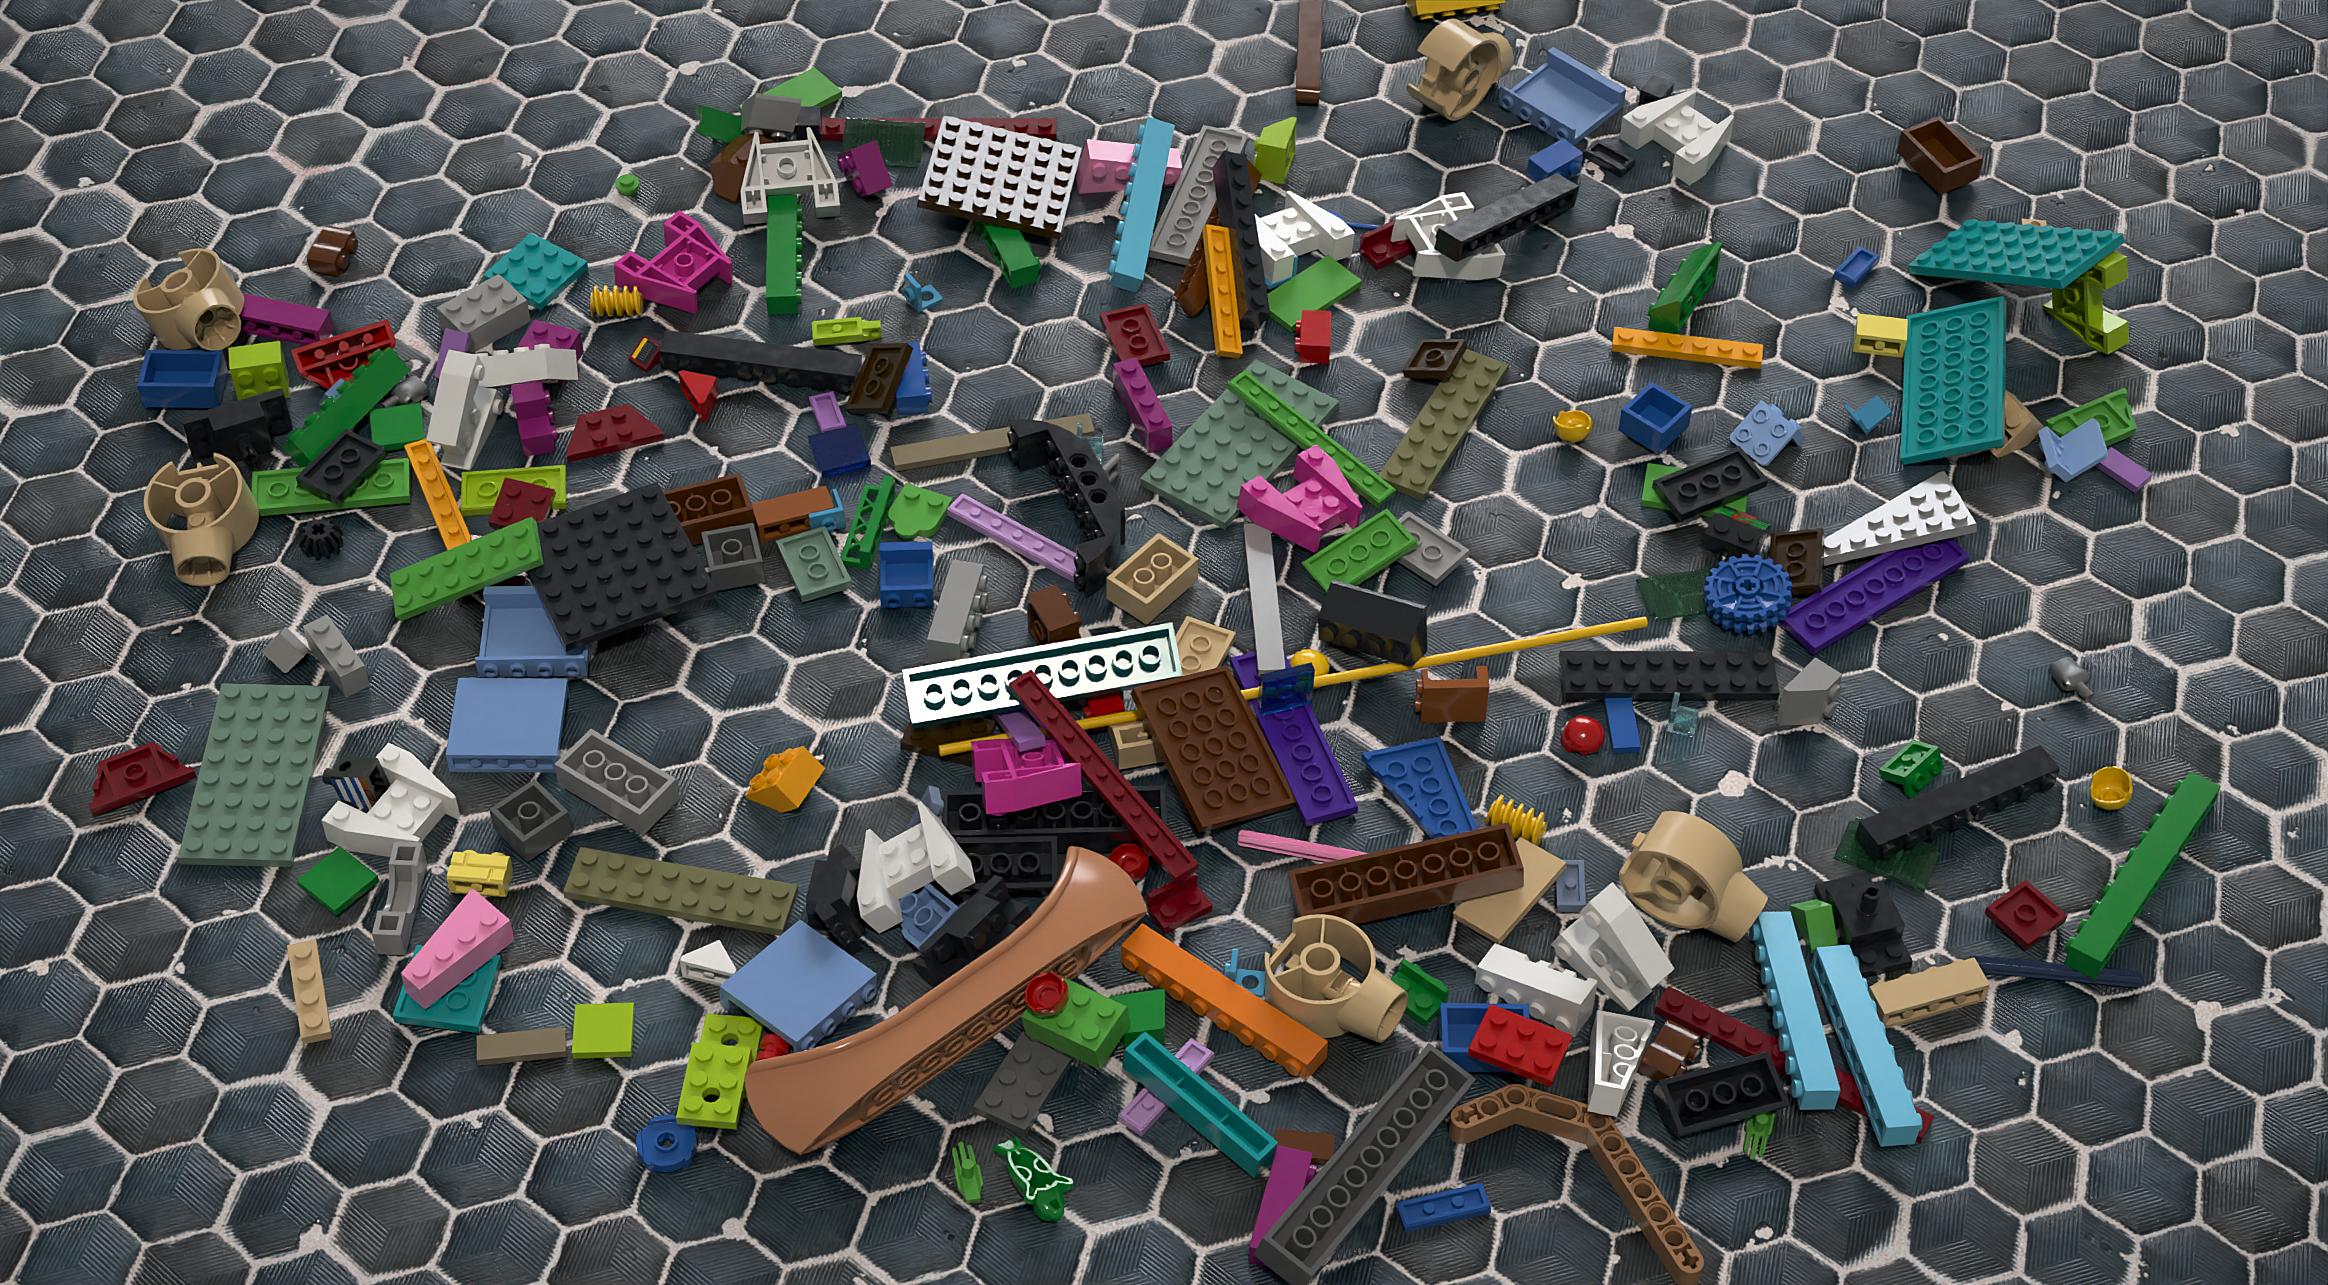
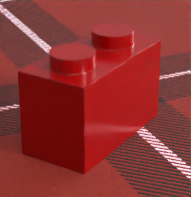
M1302 310L1301 320H1296V335H1300V337H1295V352H1300L1299 363L1329 364L1332 311Z

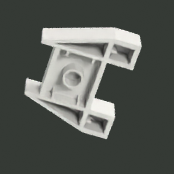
M1695 90L1638 106L1623 116L1620 139L1636 150L1654 140L1674 153L1672 174L1689 186L1705 176L1731 138L1734 116L1730 115L1716 124L1694 109Z
M807 127V140L760 144L759 133H754L741 188L744 225L767 223L766 196L813 192L816 218L840 216L837 181L810 127Z
M1291 191L1286 192L1284 210L1262 218L1255 214L1264 276L1271 283L1292 276L1295 254L1299 256L1319 249L1325 256L1329 255L1335 261L1352 256L1355 232L1340 218Z
M1464 192L1442 195L1396 217L1391 241L1396 242L1410 239L1418 251L1412 273L1413 276L1482 280L1500 276L1506 254L1498 243L1459 262L1453 261L1434 249L1435 236L1440 227L1473 212L1474 206Z
M448 350L443 364L426 439L429 443L441 445L445 451L441 466L471 471L496 422L497 416L502 413L504 403L498 391L478 386L479 381H482L485 375V367L478 355Z
M388 743L376 756L391 785L367 814L338 800L322 819V824L327 841L352 852L390 857L394 841L421 843L445 814L459 819L460 813L456 796L412 753Z
M921 801L917 803L921 823L894 838L883 842L871 829L866 830L857 900L861 918L879 934L903 921L899 899L936 880L950 895L975 883L970 859L940 819Z
M1612 882L1581 910L1580 914L1582 916L1563 931L1551 945L1555 948L1557 955L1561 959L1566 960L1571 967L1586 979L1592 978L1597 980V987L1629 1012L1652 992L1651 989L1671 973L1674 967L1633 904Z

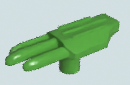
M1773 1111L1750 1117L1747 1120V1135L1744 1144L1745 1153H1748L1751 1136L1754 1137L1750 1160L1755 1159L1759 1139H1762L1759 1157H1762L1765 1152L1767 1139L1771 1135L1775 1117Z
M959 1142L958 1147L962 1167H960L957 1149L954 1147L952 1149L957 1187L965 1198L966 1203L979 1202L983 1188L980 1167L976 1164L972 1146L970 1144L967 1146L970 1158L967 1159L964 1144Z

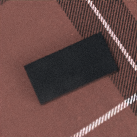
M1598 139L1583 151V158L1619 178H1622L1635 167V159Z

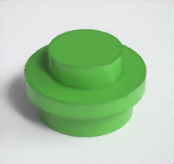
M630 174L622 175L615 181L616 189L623 196L634 195L640 185L639 179Z

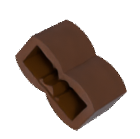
M326 225L321 230L317 242L313 244L308 253L307 261L310 271L334 276L340 275L342 270L347 268L348 258L358 248V240L355 237L354 230Z
M1668 1020L1644 1054L1639 1072L1657 1082L1662 1079L1685 1074L1687 1072V1067L1685 1066L1689 1060L1694 1062L1700 1053L1701 1046L1698 1045L1700 1035Z

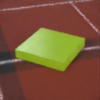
M634 1002L575 1004L572 1043L573 1059L632 1057Z

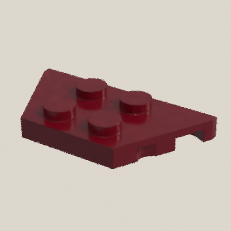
M629 404L578 416L566 452L568 463L664 441V435L661 429Z
M150 742L99 761L97 768L98 777L93 786L94 798L89 808L92 816L197 777L191 766H184L178 761L176 756L164 752L162 747L154 742Z

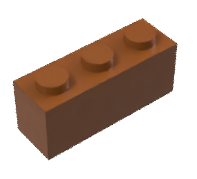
M827 487L812 488L752 503L755 528L759 541L764 543L810 531L809 514L834 508Z

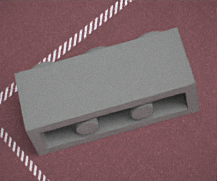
M328 615L303 626L308 647L345 698L370 686L364 663Z

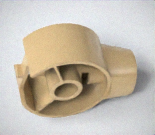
M1448 19L1436 26L1419 46L1417 51L1428 57L1425 66L1426 72L1421 75L1423 80L1418 88L1412 84H1407V90L1412 98L1452 121L1462 119L1480 104L1493 83L1509 73L1513 66L1514 58L1512 47L1501 34L1495 32L1480 33L1458 19Z
M197 248L180 252L178 255L186 265L185 268L167 275L164 281L154 288L145 277L138 283L133 295L134 304L164 347L173 350H185L200 346L210 351H216L230 346L237 339L241 331L239 315L244 306V295L214 251Z
M214 453V459L217 464L203 467L199 462L197 463V468L180 472L172 461L169 462L151 479L144 496L146 515L166 548L172 554L176 577L192 586H212L225 580L230 572L232 554L243 547L251 538L259 519L258 504L239 469L230 459ZM171 513L186 517L187 530L181 531L166 528Z
M1662 812L1646 835L1638 832L1631 843L1634 849L1619 872L1620 881L1628 896L1636 905L1652 917L1678 928L1699 929L1704 927L1735 943L1752 926L1768 899V896L1742 873L1741 857L1730 839L1709 822L1683 812Z
M1315 914L1293 919L1291 935L1281 946L1277 944L1272 945L1271 958L1270 954L1265 952V1002L1322 1038L1335 1037L1350 1031L1382 1043L1398 1026L1407 1007L1409 997L1408 992L1375 968V951L1367 935L1353 923L1336 916ZM1292 951L1293 956L1285 964L1289 970L1273 975L1275 969ZM1340 956L1349 960L1361 970L1366 978L1363 983L1340 970Z

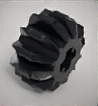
M323 516L320 520H316L313 517L312 522H304L303 528L298 529L299 547L307 557L314 556L316 560H319L320 557L325 556L328 559L329 554H338V548L343 547V531L334 519L327 520Z

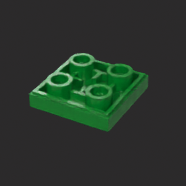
M421 403L370 410L372 442L386 448V451L403 449L406 444L425 439Z
M341 846L297 880L298 886L335 916L379 882L377 874Z

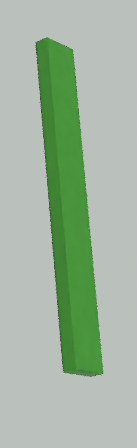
M1246 370L1228 382L1227 389L1302 449L1307 450L1314 445L1320 447L1334 459L1350 487L1376 508L1382 506L1395 495L1396 489Z

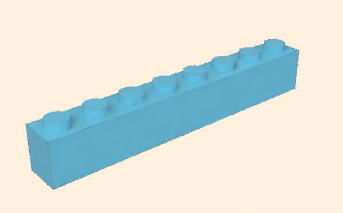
M1147 117L1144 125L1140 124L1138 127L1136 138L1139 139V143L1135 144L1132 152V157L1135 158V161L1131 163L1128 171V176L1131 177V180L1127 182L1123 194L1127 196V199L1123 201L1119 213L1123 218L1122 221L1119 220L1115 234L1119 235L1118 240L1114 241L1111 254L1115 256L1114 260L1110 261L1107 269V274H1110L1109 285L1137 293L1143 281L1175 127L1173 124Z
M1760 912L1754 924L1749 928V936L1751 941L1755 942V958L1757 962H1760L1762 968L1761 981L1762 984H1766L1768 990L1767 1003L1768 1006H1772L1773 1026L1775 1029H1778L1780 1035L1779 1048L1786 1057L1785 1071L1787 1075L1791 1076L1792 1096L1797 1098L1800 1110L1835 1109L1840 1087L1791 912Z
M1850 945L1816 947L1811 969L1880 1147L1915 1144L1918 1133L1922 1130V1118L1919 1113H1916L1912 1093L1910 1090H1907L1904 1083L1903 1070L1896 1063L1894 1048L1888 1043L1884 1023L1880 1022L1878 1018L1876 1003L1874 1000H1871L1867 981L1865 978H1862L1858 958L1853 955Z

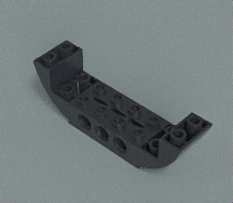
M1011 419L1010 431L1007 432L1008 441L1011 446L1008 449L1010 462L1016 464L1019 472L1046 465L1050 473L1053 472L1055 475L1057 488L1063 490L1068 508L1073 509L1077 525L1082 526L1084 529L1086 542L1076 545V556L1073 557L1077 574H1074V582L1077 589H1082L1085 597L1089 598L1107 583V577L1117 568L1121 545L1125 544V508L1087 438L1081 439L1071 431L1048 422L1030 419Z

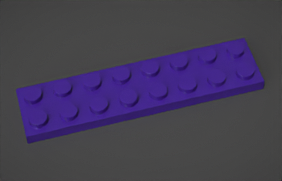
M1951 538L1885 552L1822 589V592L1815 593L1791 607L1790 611H1786V618L1784 620L1779 619L1778 623L1814 655L1969 562L1970 555Z
M1256 651L1230 658V666L1242 690L1297 680L1285 652V676L1258 677ZM1303 690L1247 700L1257 724L1293 792L1297 810L1305 827L1358 813V805Z

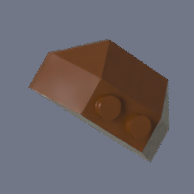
M754 134L736 136L709 163L716 197L734 205L741 200V188ZM759 135L760 144L780 143L772 138Z

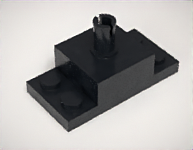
M282 388L181 417L193 460L219 453L230 459L233 463L243 461L245 464H251L249 458H252L253 463L258 461L259 455L274 451L270 439L271 436L293 430Z
M1864 872L1815 884L1814 892L1818 900L1831 904L1837 938L1841 945H1850L1853 955L1858 958L1862 978L1898 971L1912 966L1913 960L1902 940L1905 923L1883 880L1873 882L1869 873Z

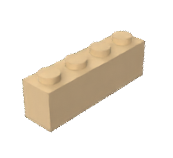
M1970 958L1967 960L1959 959L1941 967H1930L1923 972L1912 975L1905 974L1891 981H1879L1869 987L1868 993L1871 1000L1875 1001L1880 1022L1884 1023L1886 1029L1985 1001L1990 984L1976 959Z

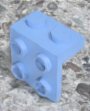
M1761 400L1731 433L1730 440L1737 447L1740 446L1747 455L1761 466L1765 467L1771 463L1790 440L1797 446H1800L1805 437L1800 432L1802 427L1793 419L1788 421L1783 417L1784 413L1773 404L1770 407Z
M2090 419L2061 438L2047 426L2038 431L2041 440L2039 447L2045 454L2046 461L2044 463L2047 470L2051 474L2055 473L2065 482L2103 461L2108 456L2099 422L2095 419Z

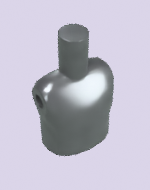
M412 376L396 384L390 390L392 397L381 403L382 408H388L399 404H416L429 395V389L417 376Z
M2071 657L2062 658L2049 667L2048 672L2063 690H2076L2086 702L2094 697L2092 691L2086 686L2090 681L2088 672L2082 669Z

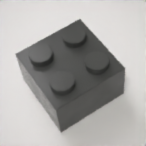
M753 523L701 532L709 577L717 591L765 582L763 560Z
M535 779L489 809L493 829L526 862H529L572 833L569 812Z

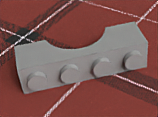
M394 841L389 861L388 897L384 910L377 911L372 932L377 954L406 955L427 866L422 843Z

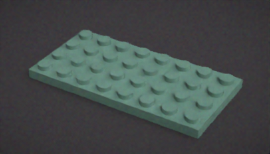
M1257 359L1246 369L1248 373L1319 429L1339 408L1338 400ZM1226 389L1140 478V485L1225 530L1241 513L1237 508L1241 485L1259 475L1269 483L1301 447Z
M221 684L178 855L180 864L293 867L332 694L330 686Z

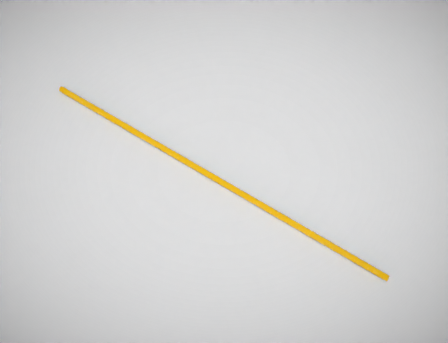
M1639 617L1421 657L1412 667L1393 662L1241 690L1245 700H1251L1644 628L1648 626L1646 617ZM1138 709L1076 720V722L1083 730L1142 720ZM1038 727L1045 737H1049L1042 727ZM1005 733L939 745L940 756L971 751V741L1010 738Z

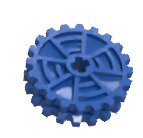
M1743 554L1742 558L1739 559L1732 556L1729 557V562L1721 561L1718 563V568L1710 570V576H1706V586H1704L1705 606H1707L1708 616L1713 615V622L1716 624L1722 623L1723 629L1734 628L1735 633H1741L1742 630H1746L1748 634H1754V630L1758 629L1764 632L1767 631V626L1776 627L1778 620H1784L1786 618V611L1791 609L1792 583L1789 581L1788 572H1783L1782 565H1774L1773 560L1770 558L1762 560L1761 555L1749 558L1748 554Z

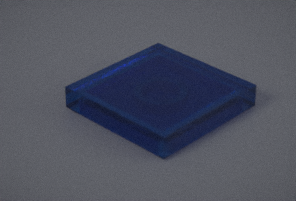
M857 424L808 436V443L821 477L871 466V459Z
M1312 662L1260 675L1258 711L1261 716L1312 704L1315 674Z

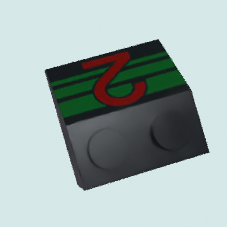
M1723 505L1714 513L1705 531L1703 549L1726 558L1735 556L1739 559L1742 558L1743 554H1748L1749 558H1754L1755 555L1759 554L1772 527V523Z

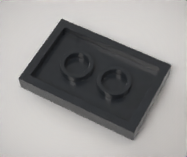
M344 429L296 477L297 484L339 504L387 456L386 448Z

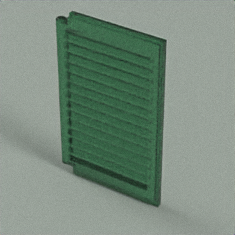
M846 117L841 153L876 140L885 166L917 168V162L920 163L922 160L926 123Z
M1712 568L1636 579L1649 616H1655V620L1659 621L1707 613L1704 586H1706V576H1710Z
M1856 817L1855 822L1849 821L1833 859L1925 892L1940 856L1939 852H1936L1938 846L1921 841L1911 849H1902L1890 858H1882L1873 862L1855 839L1859 821L1863 819Z

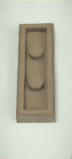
M565 1027L477 1035L478 1066L567 1057Z

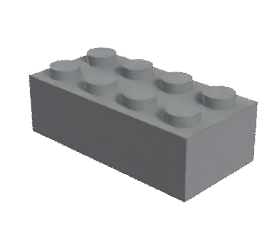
M952 559L927 638L929 665L956 661V658H970L969 650L970 648L974 649L976 644L975 630L976 628L980 629L983 615L981 610L982 608L986 609L988 604V593H985L988 576L984 575L983 564Z
M590 729L555 763L558 785L642 835L679 800L676 778L593 729Z

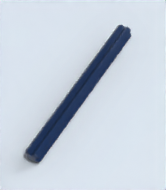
M1970 955L1969 959H1976L1983 973L2136 988L2140 987L2142 983V973L2137 970L2104 967L2097 979L2094 980L2064 963Z

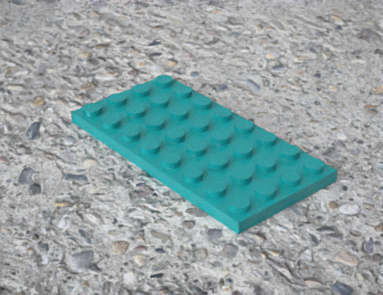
M1971 219L1965 221L1963 226L1956 231L1950 232L1947 235L1948 237L1941 242L1933 244L1932 248L1927 252L1918 255L1916 260L1908 265L1910 274L2063 289L2125 243L2123 233H2114L2110 230H2078L2071 227L2054 228L2051 225L2042 227L2034 226L2033 224L2017 225L2013 222H1981Z
M2004 296L1906 316L1908 325L1904 357L1901 461L1903 465L2004 446L2006 300Z

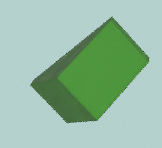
M1814 899L1789 906V910L1810 953H1814L1816 947L1838 945L1831 904Z

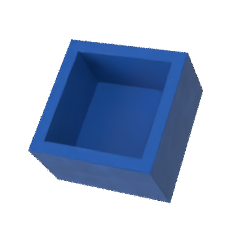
M1650 382L1621 409L1618 431L1660 455L1689 427L1692 405Z

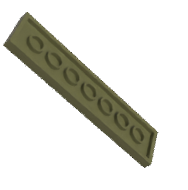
M1466 349L1450 378L1441 380L1378 476L1394 487L1396 491L1424 501L1505 377L1509 364Z
M580 847L563 894L564 898L781 936L786 930L798 894V885Z

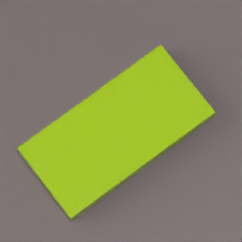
M566 465L462 472V516L491 514L505 477L555 489L556 495L550 510L566 509Z

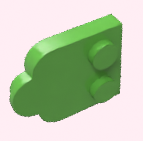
M906 483L888 511L889 524L902 540H913L917 536L930 537L937 532L947 516V508L953 503V498Z

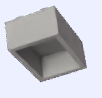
M500 274L437 307L440 327L443 331L445 328L471 334L467 352L469 354L475 353L531 322L527 300Z

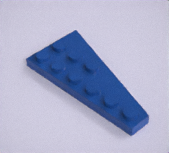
M1441 737L1362 753L1361 760L1431 839L1478 829Z

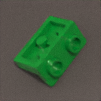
M1912 740L1882 766L1879 772L1882 779L1902 784L1906 797L1913 798L1943 771L1944 766L1939 747Z
M1406 959L1399 963V971L1391 980L1408 992L1409 998L1404 1013L1426 1027L1440 1013V1004L1447 1003L1449 990L1442 981L1434 979L1423 972L1417 964L1410 963Z

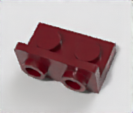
M1395 220L1366 232L1360 237L1359 254L1375 270H1379L1416 252V248L1410 239L1396 242L1391 241Z
M1195 872L1177 883L1173 881L1163 887H1157L1146 896L1147 913L1164 935L1212 911V903L1197 885L1198 876Z

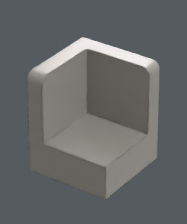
M285 627L266 645L262 653L282 672L287 673L305 656L309 649Z

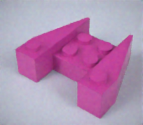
M679 210L663 223L664 244L668 247L649 262L630 250L614 263L615 285L622 289L624 286H627L629 293H632L633 287L637 286L639 293L643 294V299L696 314L698 312L697 290L715 275L731 284L732 262L698 221Z
M1317 445L1297 455L1293 477L1301 484L1281 494L1260 475L1241 485L1237 508L1255 524L1314 553L1318 551L1321 535L1344 522L1353 529L1359 525L1363 506L1334 459Z
M1010 739L971 741L972 772L975 781L982 783L983 805L986 814L1002 816L1007 814V812L1082 795L1080 762L1072 763L1053 740H1045L1046 745L1044 747L1019 752Z

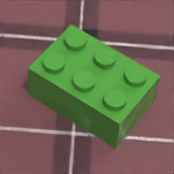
M1061 976L1069 989V1000L1064 1009L1055 1015L1041 1016L1027 1007L1021 1016L1025 1033L1100 1070L1131 1025L1127 1006Z

